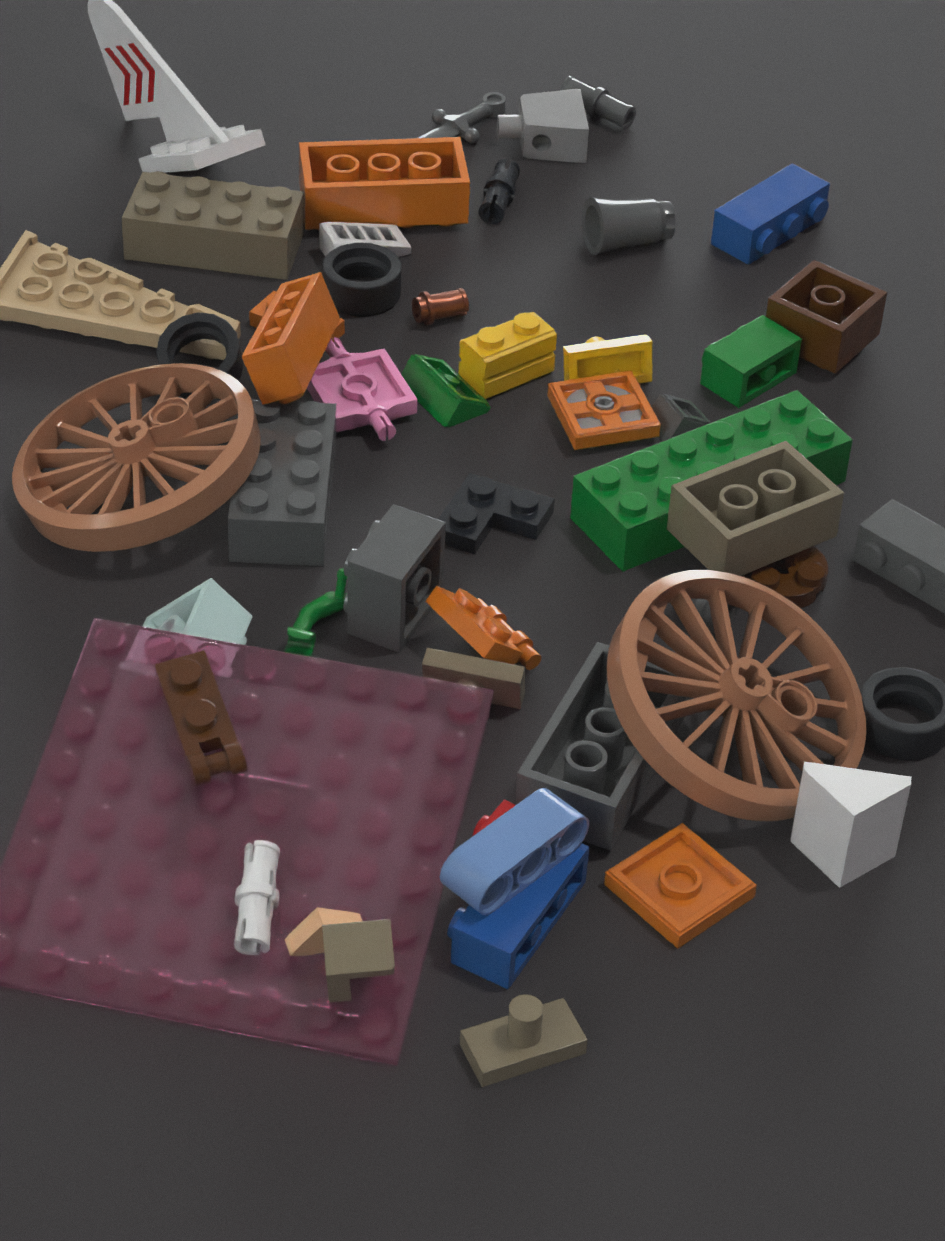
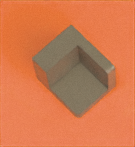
M390 919L322 925L329 1003L351 1001L350 979L394 974L395 962Z

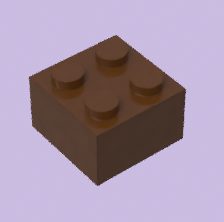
M813 260L768 298L766 317L802 338L800 358L836 374L880 334L887 292Z

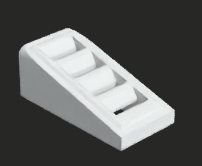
M324 222L319 224V248L325 257L333 249L351 243H373L391 250L398 257L411 254V246L397 225Z

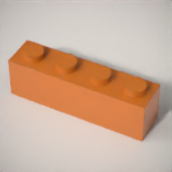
M321 272L288 281L279 286L241 356L262 405L279 401L280 404H287L296 401L304 395L338 325L340 316Z

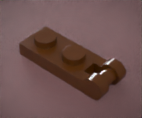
M205 650L154 664L156 677L195 787L210 783L211 776L228 771L231 776L247 772L248 768L243 749L236 737ZM220 748L222 750L221 752L204 756V753L214 751Z

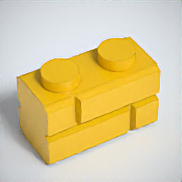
M535 312L520 313L514 317V320L495 327L482 328L477 334L460 340L459 357L462 361H459L458 374L484 399H488L553 372L555 367V354L553 351L556 350L557 340L555 329Z

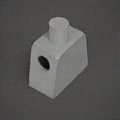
M581 89L523 94L519 98L518 115H497L498 139L519 138L523 157L537 160L586 163L589 127Z

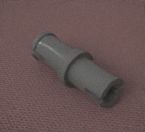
M568 76L561 85L560 90L581 89L584 108L588 116L593 118L601 117L620 126L624 130L628 129L635 119L636 107L610 96L609 91L603 87L594 88L573 76Z

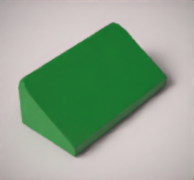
M418 354L411 355L401 373L416 396L417 401L444 427L455 426L486 414L491 408L489 403L443 359Z

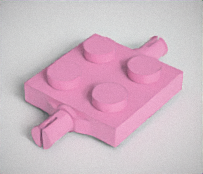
M334 338V342L330 339L325 349L330 359L318 364L307 387L313 400L320 403L336 404V432L371 425L380 440L386 441V436L388 440L392 439L396 434V428L390 420L417 414L416 396L385 348L366 353H349L345 350L339 338Z

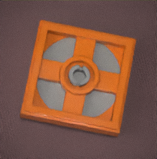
M632 371L548 383L547 396L574 450L628 441L633 442L660 436L661 424Z

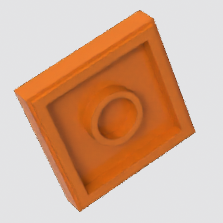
M683 823L606 871L604 885L677 949L753 899L757 884Z

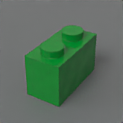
M761 315L748 324L740 326L736 331L719 341L711 343L704 349L700 384L737 408H740L797 373L802 338L766 316Z

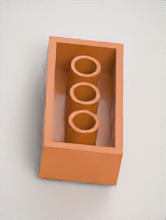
M461 137L299 142L300 191H304L305 230H319V224L324 222L393 224L402 228H410L415 225L452 226L454 224H468L470 179Z

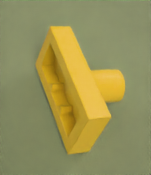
M647 335L612 340L592 337L584 344L563 346L564 381L632 371L638 383L652 382V340Z

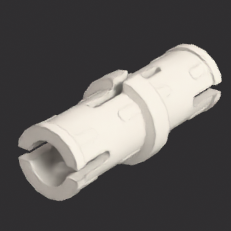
M256 840L254 845L250 842L246 844L244 848L243 878L241 885L235 890V904L239 907L234 948L238 952L247 955H260L261 951L267 953L270 950L273 910L279 906L280 894L276 889L275 882L280 848L276 844L264 840Z

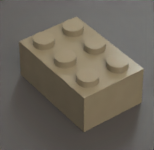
M784 441L671 485L667 530L708 570L742 576L836 537L844 492L792 445Z

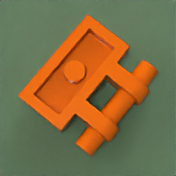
M436 586L425 602L483 658L514 665L520 662L528 670L536 668L541 662L542 657L533 648V641L523 631L512 629L506 623V615L496 606H488L482 599L475 598L461 588L456 593Z

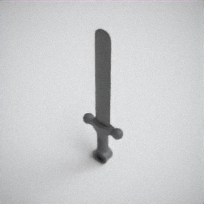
M489 92L483 96L481 104L460 115H447L444 110L437 109L432 114V120L436 124L442 125L419 138L459 136L465 138L468 143L474 144L479 140L480 135L476 129H470V127L488 117L497 118V115H504L506 98L499 92Z

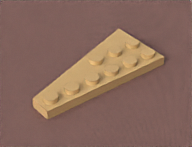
M25 230L0 268V320L14 321L40 326L45 329L63 330L79 333L84 336H95L121 341L126 344H139L157 348L159 337L169 324L182 316L199 312L215 314L225 319L237 332L238 338L241 336L240 321L200 304L186 306L175 301V294L161 288L156 293L143 287L142 279L93 258L79 260L68 255L67 247L58 243H54L51 247L38 242L36 234ZM209 339L190 342L179 351L203 356L208 359L224 360L227 355L223 344Z

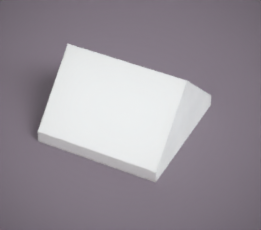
M804 761L790 841L839 888L895 857L912 777Z

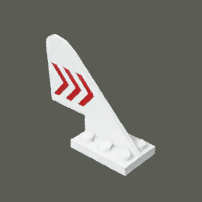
M88 0L89 18L125 120L159 117L167 142L150 147L152 154L139 158L142 172L151 173L159 171L166 173L198 170L266 145L261 129L245 131L244 125L228 129L218 127L112 0Z

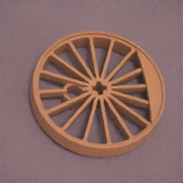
M197 364L154 365L124 372L100 381L59 405L27 437L16 457L13 467L12 484L15 496L38 532L50 541L67 548L92 552L117 551L140 547L168 538L195 525L216 511L237 492L251 473L258 458L261 443L260 429L251 397L246 388L231 375L212 367ZM181 393H192L187 399L179 397ZM160 395L156 405L142 417V399ZM213 399H221L219 402L204 409ZM130 403L131 420L117 424L107 413L114 408ZM238 414V419L223 422L229 419L230 417ZM97 417L110 433L108 437L80 427ZM63 441L85 447L79 449H56ZM228 442L227 445L215 446V445H218V444H222V443ZM190 465H210V466L207 467L205 470H202V469H199V468H196V467H193V466H190ZM43 468H60L46 473L41 472ZM160 473L187 482V484L174 491ZM146 476L164 495L149 503H146ZM133 487L134 508L120 511ZM102 503H104L98 514H92Z
M690 570L674 573L653 582L635 598L612 637L607 657V680L611 700L624 731L641 756L663 779L701 805L725 815L752 821H779L794 818L800 784L782 753L801 771H803L804 761L824 764L797 738L834 756L835 762L833 766L857 769L865 747L866 716L856 679L842 653L826 632L802 609L776 591L748 578L721 571ZM691 598L705 599L709 602L716 641ZM667 603H671L691 639L663 613ZM727 604L749 613L738 657ZM761 620H764L786 637V640L761 664L759 661L752 659ZM655 633L676 653L653 642ZM791 645H795L813 666L777 677H771L767 670ZM648 661L678 677L645 672L646 663ZM817 680L822 681L831 700L815 698L813 693L803 684ZM647 691L694 699L656 709ZM715 709L684 742L665 723L666 721ZM720 716H723L713 760L710 765L692 752L689 747ZM813 716L835 719L838 727V736L809 721ZM733 733L735 735L743 781L724 773ZM756 750L778 788L763 787Z

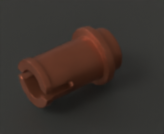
M463 288L431 295L427 291L419 293L418 297L412 299L411 304L415 321L417 323L424 322L425 325H432L436 319L458 315L464 316L469 311L468 297Z

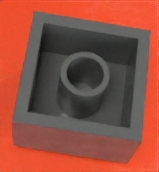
M393 504L381 520H375L372 523L367 538L358 549L353 548L350 551L344 565V575L348 577V592L343 606L344 611L348 613L347 634L390 650L401 652L432 610L425 602L436 586L443 588L446 522Z

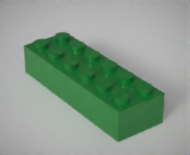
M796 390L574 475L570 519L624 572L685 547L667 530L671 485L784 441L792 445L835 485L846 481L853 439Z

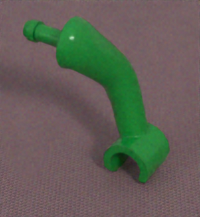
M343 568L337 571L336 590L326 592L305 605L299 611L293 627L289 626L287 628V635L289 637L284 649V656L309 661L316 642V633L311 632V628L319 620L344 610V600L347 594L345 593V587L348 577L344 575Z

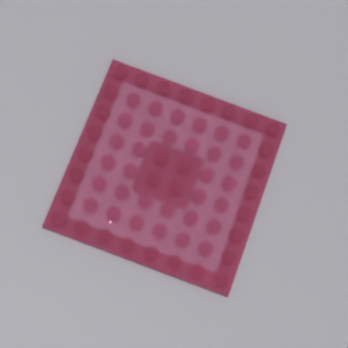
M94 618L0 867V986L398 1065L444 885L440 882L439 878L441 868L449 855L454 851L494 697V690ZM205 650L236 737L243 749L248 771L231 776L229 771L211 776L210 783L195 787L161 692L154 664ZM220 748V749H217V750H214V751H210V752L204 753V756H208V755H211V754H214V753H218V752H221L222 750H221V748ZM264 840L272 842L280 848L275 882L276 889L280 894L279 906L273 910L270 950L267 953L261 951L260 955H247L238 952L234 948L239 907L235 904V890L241 885L243 878L244 848L246 844L250 842L254 845V841ZM317 907L360 913L362 921L390 919L395 972L387 976L350 979L351 1001L329 1003L324 952L308 956H290L284 939Z

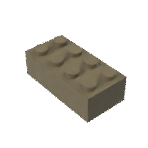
M159 171L151 173L142 172L122 216L124 259L288 280L304 235V191L290 190L281 186L273 188L255 186L240 181L231 183L208 180L200 176L191 178L174 176Z

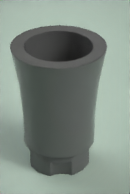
M589 197L585 201L582 210L583 238L586 247L592 255L636 245L655 244L660 240L672 239L676 230L675 211L670 201H656L653 198L612 200Z

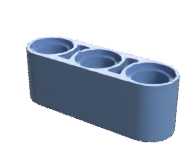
M540 788L456 848L441 868L440 882L479 913L489 915L572 854L582 843L588 832L589 819L549 789Z

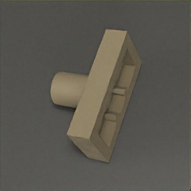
M432 648L426 649L422 662L424 690L453 696L448 712V718L453 723L464 727L475 726L483 702L521 709L525 695L524 666Z
M519 995L511 1000L507 1016L460 1030V1046L481 1087L586 1054L588 1039L564 998L542 1004L535 996Z

